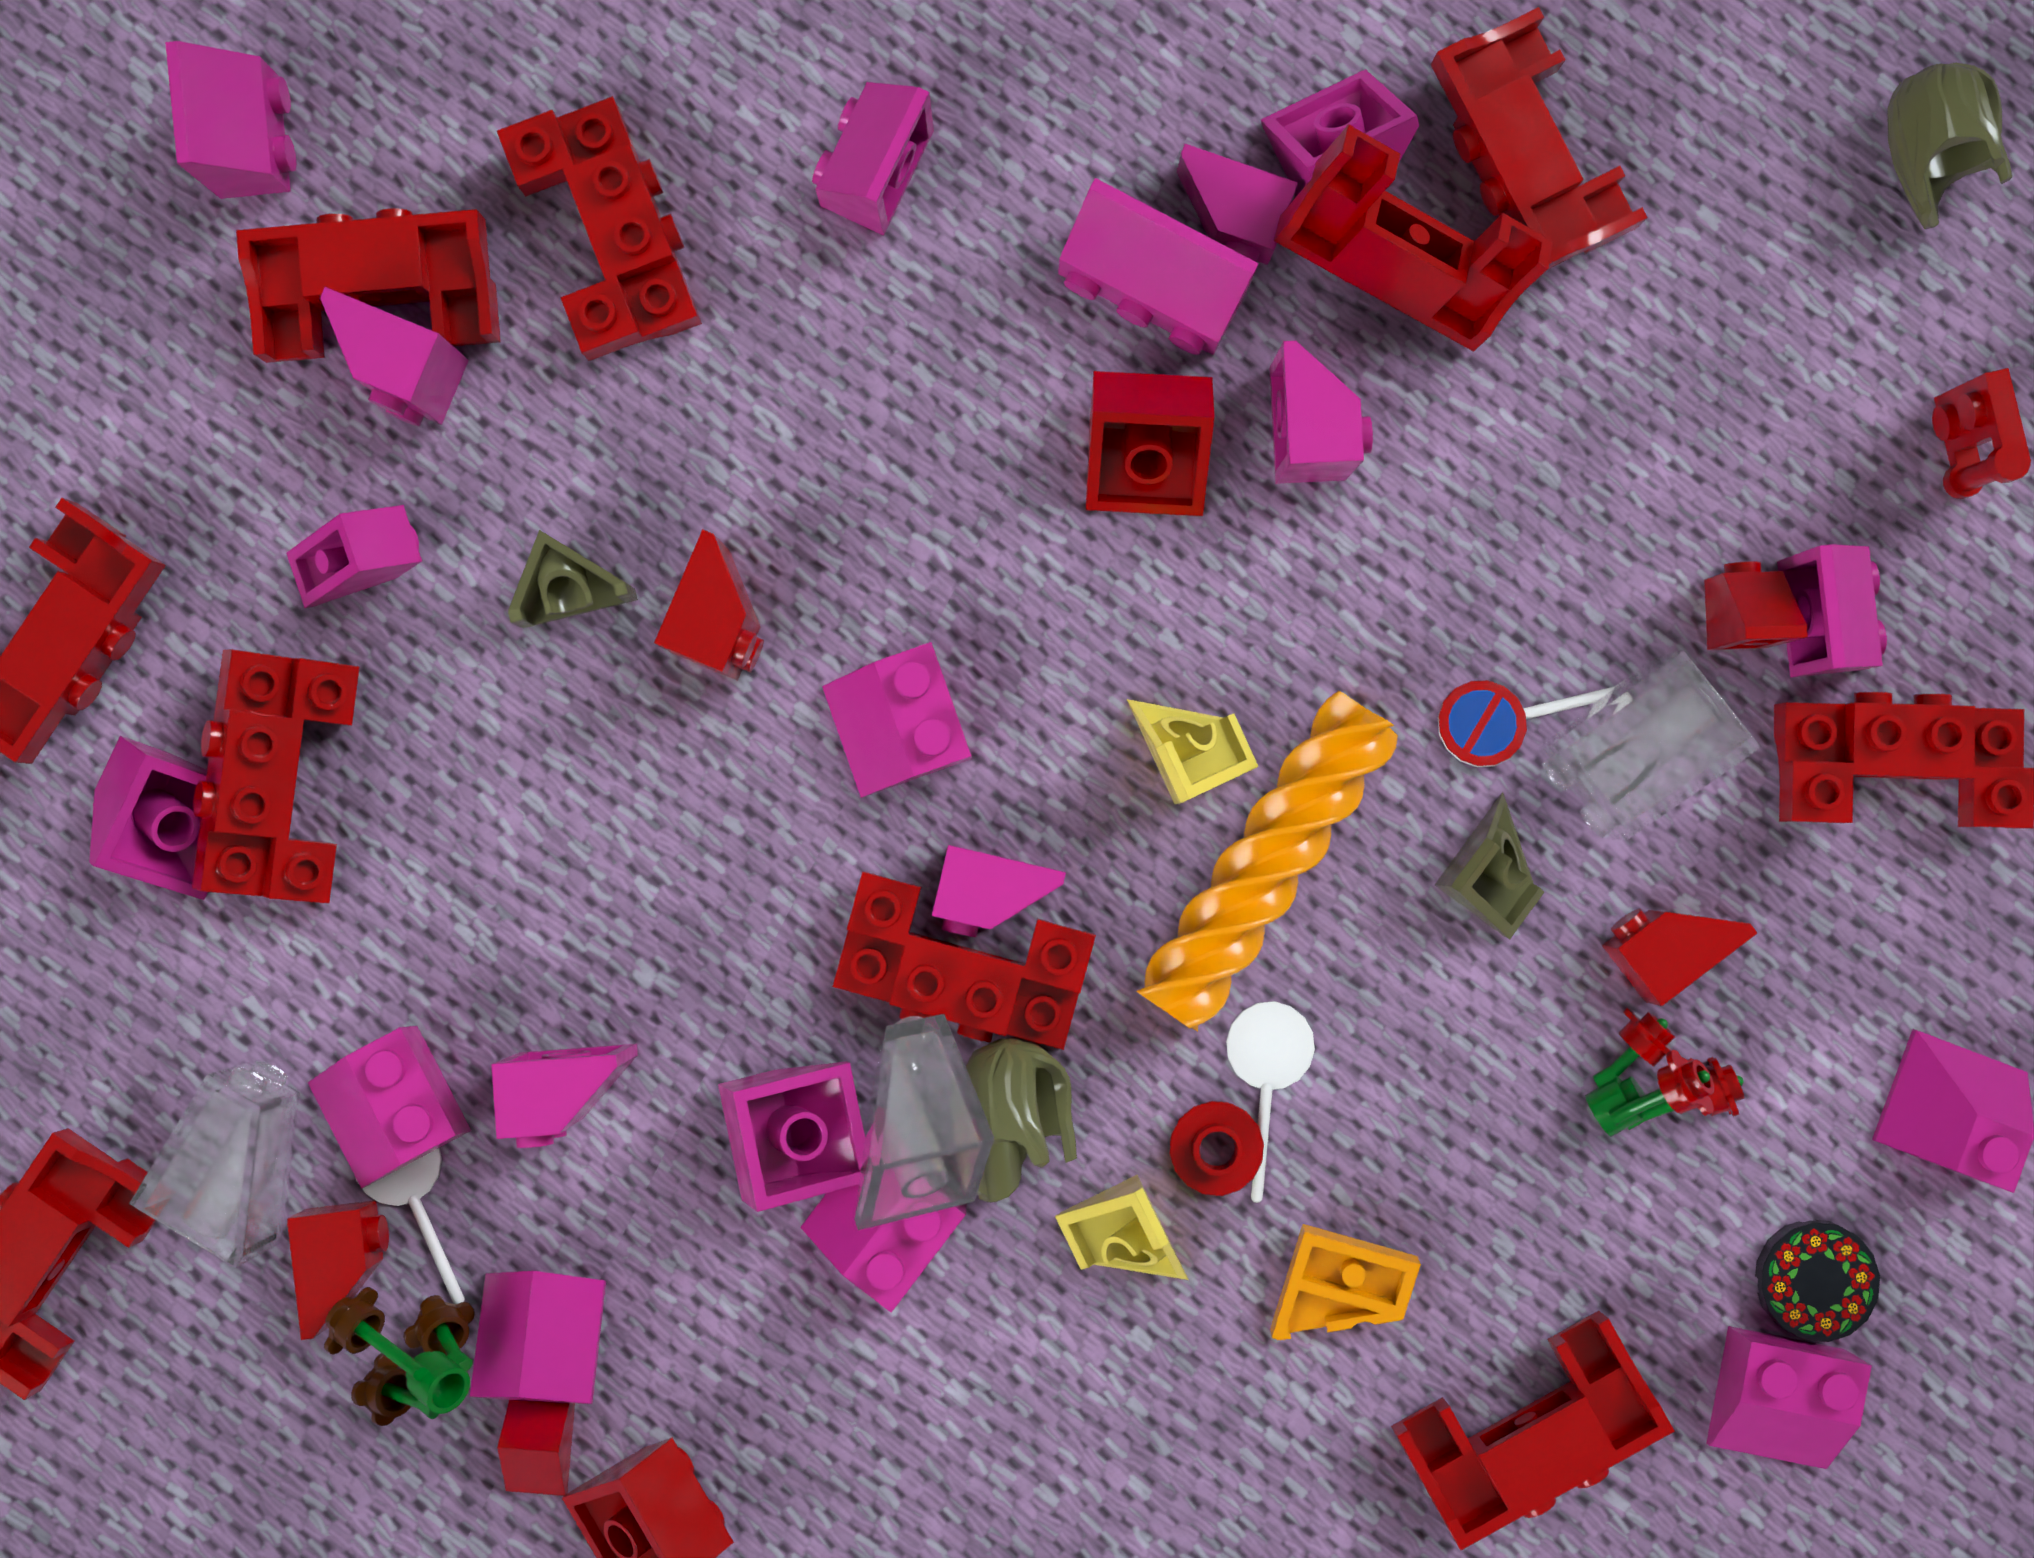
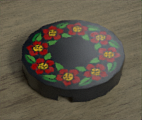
M1810 1220L1803 1223L1798 1221L1785 1225L1766 1241L1756 1261L1755 1277L1758 1278L1757 1286L1759 1293L1757 1292L1761 1307L1776 1325L1803 1340L1830 1342L1851 1335L1868 1321L1879 1298L1880 1274L1873 1253L1858 1235L1831 1221Z

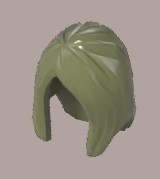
M1957 62L1950 64L1940 63L1926 67L1899 83L1892 94L1887 108L1888 144L1894 169L1904 193L1923 228L1930 229L1939 224L1938 204L1945 189L1955 181L1966 175L1990 168L1998 174L2001 184L2012 178L2010 162L2001 137V98L1994 78L1985 70L1975 65Z
M1013 1038L998 1039L975 1050L960 1076L958 1112L961 1137L973 1189L978 1194L979 1199L985 1202L992 1203L1005 1199L1018 1188L1021 1180L1022 1164L1027 1154L1031 1162L1037 1167L1042 1168L1050 1162L1049 1151L1045 1141L1047 1136H1061L1065 1163L1077 1159L1075 1131L1071 1113L1072 1094L1070 1078L1061 1063L1036 1044L1022 1042L1018 1039L1014 1040Z

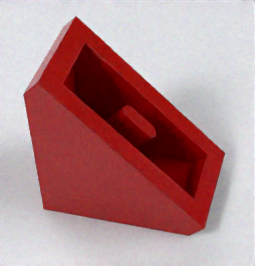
M509 1400L497 1446L506 1491L566 1496L568 1492L575 1403Z

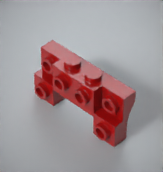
M1537 7L1497 28L1476 36L1464 38L1438 51L1430 65L1457 115L1453 123L1455 128L1453 131L1454 144L1460 157L1466 163H1473L1482 181L1480 183V193L1485 206L1492 215L1496 216L1499 214L1500 216L1504 213L1553 241L1548 268L1550 269L1582 252L1587 254L1637 229L1648 217L1643 207L1632 212L1619 186L1620 181L1625 177L1621 166L1580 185L1584 179L1535 83L1557 73L1566 60L1561 50L1550 53L1538 29L1544 16L1540 8Z
M613 96L559 117L556 116L553 110H549L497 130L517 186L525 197L566 181L570 187L605 278L602 282L560 297L581 353L588 361L640 342L674 335L702 324L675 251L684 248L680 233L671 214L663 217L660 216L654 200V196L663 193L658 176L650 159L642 162L639 161L622 114Z
M1348 124L1316 161L1312 179L1280 215L1274 242L1474 352L1492 335L1503 316L1518 297L1549 268L1553 241L1504 213L1473 241L1385 191L1395 180L1401 154Z
M390 208L377 211L376 218L353 220V217L345 214H324L318 216L316 223L236 230L238 260L249 303L253 355L266 363L325 358L321 311H325L320 299L325 287L373 307L430 302L432 331L439 333L452 346L501 342L496 284L490 278L486 219L477 209L413 215L411 211L406 209Z
M61 498L55 507L63 512L65 516L48 541L35 538L29 548L66 573L57 571L0 656V753L15 763L32 764L65 714L76 716L79 710H84L97 698L102 688L100 679L112 661L118 660L125 655L132 646L136 637V633L133 630L142 618L135 611L166 566L126 539L125 534L80 504L65 498Z
M233 649L223 650L214 721H206L201 739L202 755L209 757L206 781H199L197 783L193 801L194 816L201 817L192 883L193 889L204 892L263 896L269 899L330 903L337 844L289 838L304 720L352 726L359 666Z
M1888 692L1854 693V703L1848 704L1796 702L1774 704V739L1778 754L1780 783L1779 822L1853 823V777L1959 779L1958 827L2034 828V768H2024L2025 709L1975 708V706L1952 705V695L1915 694L1913 695V704H1892V693Z
M862 871L846 929L848 930L832 987L889 1002V1005L900 1007L899 1018L909 1022L933 1027L935 1019L940 1018L958 1023L957 1034L971 1039L991 1043L995 1033L1002 1036L1010 1035L1064 1050L1077 999L1081 993L1096 937L1094 933L1076 930L1037 918L1025 963L910 932L922 886Z
M69 1128L52 1133L19 1183H12L0 1195V1384L23 1400L43 1389L75 1342L72 1338L36 1315V1313L95 1226L126 1247L134 1246L145 1239L176 1193L175 1190L128 1158L117 1162Z
M1600 1311L1591 1314L1547 1339L1570 1382L1469 1438L1466 1437L1451 1407L1443 1397L1391 1426L1460 1550L1469 1547L1522 1516L1533 1518L1544 1514L1555 1505L1558 1496L1574 1487L1582 1489L1596 1485L1607 1477L1610 1467L1675 1432L1661 1405L1633 1363L1611 1321Z

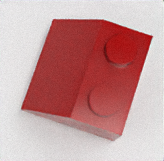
M1093 371L1085 510L1203 516L1215 419L1213 377Z
M702 529L654 643L672 654L738 681L742 670L751 672L755 667L762 651L764 640L757 637L760 624L730 550L713 533Z
M673 1437L640 1449L562 1497L596 1558H716L734 1543L724 1526L725 1521L721 1510L713 1501L708 1499L694 1475V1466L690 1457L677 1446Z

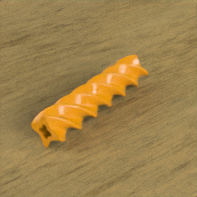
M1339 690L1322 704L1313 720L1310 738L1296 746L1285 758L1279 771L1277 788L1261 797L1252 807L1246 819L1244 838L1237 840L1227 847L1218 857L1212 872L1211 888L1193 897L1185 906L1179 920L1178 937L1165 943L1153 954L1146 968L1145 987L1137 990V993L1186 1027L1192 1028L1197 1032L1198 1025L1214 1017L1224 1007L1230 993L1232 975L1248 967L1258 956L1263 946L1265 925L1283 916L1291 907L1297 893L1298 875L1315 867L1325 857L1330 846L1331 825L1347 818L1358 808L1364 793V775L1384 766L1392 757L1397 746L1398 735L1390 728L1394 726L1391 722L1366 709Z

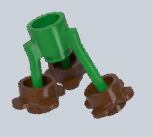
M366 1287L359 1292L357 1297H345L332 1307L326 1317L329 1337L324 1343V1349L328 1353L334 1355L344 1348L348 1352L355 1354L364 1351L370 1345L381 1352L374 1360V1368L367 1373L363 1380L354 1384L351 1392L353 1403L358 1406H365L372 1413L371 1419L373 1423L379 1426H386L392 1423L396 1417L406 1413L411 1407L419 1409L429 1419H435L439 1414L448 1413L463 1402L470 1388V1376L467 1371L473 1364L472 1359L460 1350L469 1337L468 1323L475 1316L474 1309L470 1303L461 1302L456 1305L444 1302L443 1298L439 1295L430 1296L422 1301L416 1322L408 1327L403 1334L404 1341L409 1348L415 1349L422 1346L424 1352L414 1358L380 1334L385 1323V1315L374 1306L378 1298V1292L373 1288Z

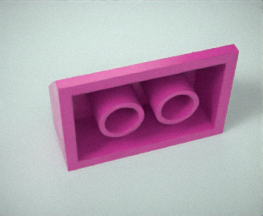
M1095 178L1059 258L1058 274L1066 278L1064 285L1077 295L1089 300H1095L1096 296L1099 295L1118 305L1116 312L1132 324L1146 328L1151 322L1170 332L1171 334L1168 339L1178 348L1194 355H1200L1202 350L1214 355L1247 293L1259 263Z

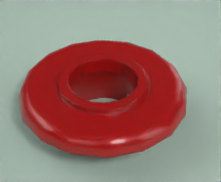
M1210 1101L1194 1106L1179 1119L1171 1134L1169 1154L1175 1172L1188 1187L1205 1195L1224 1196L1240 1191L1254 1179L1263 1161L1264 1142L1258 1124L1247 1111L1232 1103ZM1213 1132L1228 1134L1230 1138H1233L1235 1145L1231 1159L1220 1166L1206 1163L1200 1154L1202 1140Z

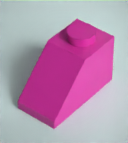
M1184 144L1177 174L1207 236L1255 262L1268 265L1277 244L1274 242V237L1280 215L1291 204L1298 182Z
M404 505L340 513L286 552L304 608L314 607L394 580L422 562L419 553L418 536L415 529L409 523Z
M948 845L932 916L944 919L942 930L977 937L979 927L991 930L1062 886L1066 872Z

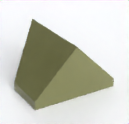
M539 530L509 606L508 614L512 624L527 628L638 599L635 588Z
M1502 792L1435 883V886L1510 940L1544 894V891L1535 885L1532 880L1504 793Z

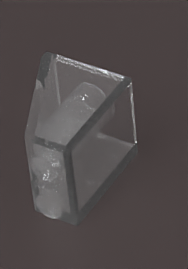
M1680 650L1647 660L1618 683L1610 692L1593 703L1538 748L1547 758L1542 763V766L1552 781L1564 791L1571 788L1585 805L1580 809V814L1588 826L1602 838L1608 834L1612 840H1628L1752 755L1761 746L1686 652Z
M945 1014L926 1018L911 1016L893 1025L886 1026L869 1104L854 1218L858 1230L975 1201L994 1136Z
M259 1060L255 1061L254 1064L248 1062L207 1074L129 1204L235 1268L278 1245L284 1234L300 1092L286 1084L288 1076L282 1070Z

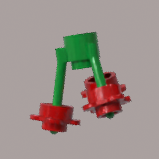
M1629 1008L1623 1011L1630 1021L1618 1033L1629 1047L1609 1067L1593 1075L1598 1088L1585 1095L1594 1117L1610 1137L1626 1128L1631 1130L1649 1119L1672 1111L1683 1114L1698 1108L1704 1116L1709 1114L1715 1116L1728 1111L1729 1115L1732 1114L1733 1117L1739 1115L1735 1102L1745 1099L1741 1088L1744 1081L1741 1076L1736 1075L1731 1065L1721 1067L1718 1060L1713 1057L1707 1059L1709 1066L1706 1067L1697 1059L1690 1058L1687 1060L1681 1057L1677 1050H1672L1668 1046L1675 1038V1035L1667 1028L1668 1022L1666 1019H1657L1649 1011L1641 1019ZM1639 1056L1653 1067L1666 1056L1668 1065L1657 1071L1660 1089L1645 1095L1632 1076L1623 1081L1619 1078Z

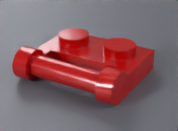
M2009 368L1984 373L1934 397L1936 407L1933 410L1932 423L1936 436L1945 442L1950 468L1944 474L1943 487L1951 497L1965 499L1977 494L1986 484L1995 481L2009 483L2027 474L2031 466V459ZM1992 441L1994 450L1988 455L1987 459L1980 461L1977 446Z

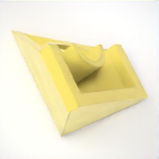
M1127 699L1175 805L1259 767L1234 713L1223 718Z
M1138 1175L1090 1197L1055 1216L1081 1270L1092 1265H1099L1189 1280Z

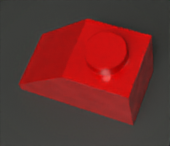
M1735 562L1724 564V573L1704 580L1707 650L1761 649L1808 638L1806 621L1783 571L1761 572V562Z
M1639 908L1622 917L1611 927L1615 936L1602 946L1646 1003L1663 1006L1757 934V931L1750 923L1648 910L1644 913Z
M376 1200L309 1208L287 1218L301 1340L313 1339L328 1328L326 1317L332 1307L345 1297H354L383 1260L382 1251H386L389 1245V1228L386 1217L378 1215Z

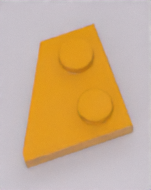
M1302 1224L1270 1328L1271 1338L1286 1340L1291 1339L1290 1333L1322 1327H1326L1327 1332L1351 1329L1361 1322H1370L1376 1325L1403 1320L1421 1266L1418 1256Z

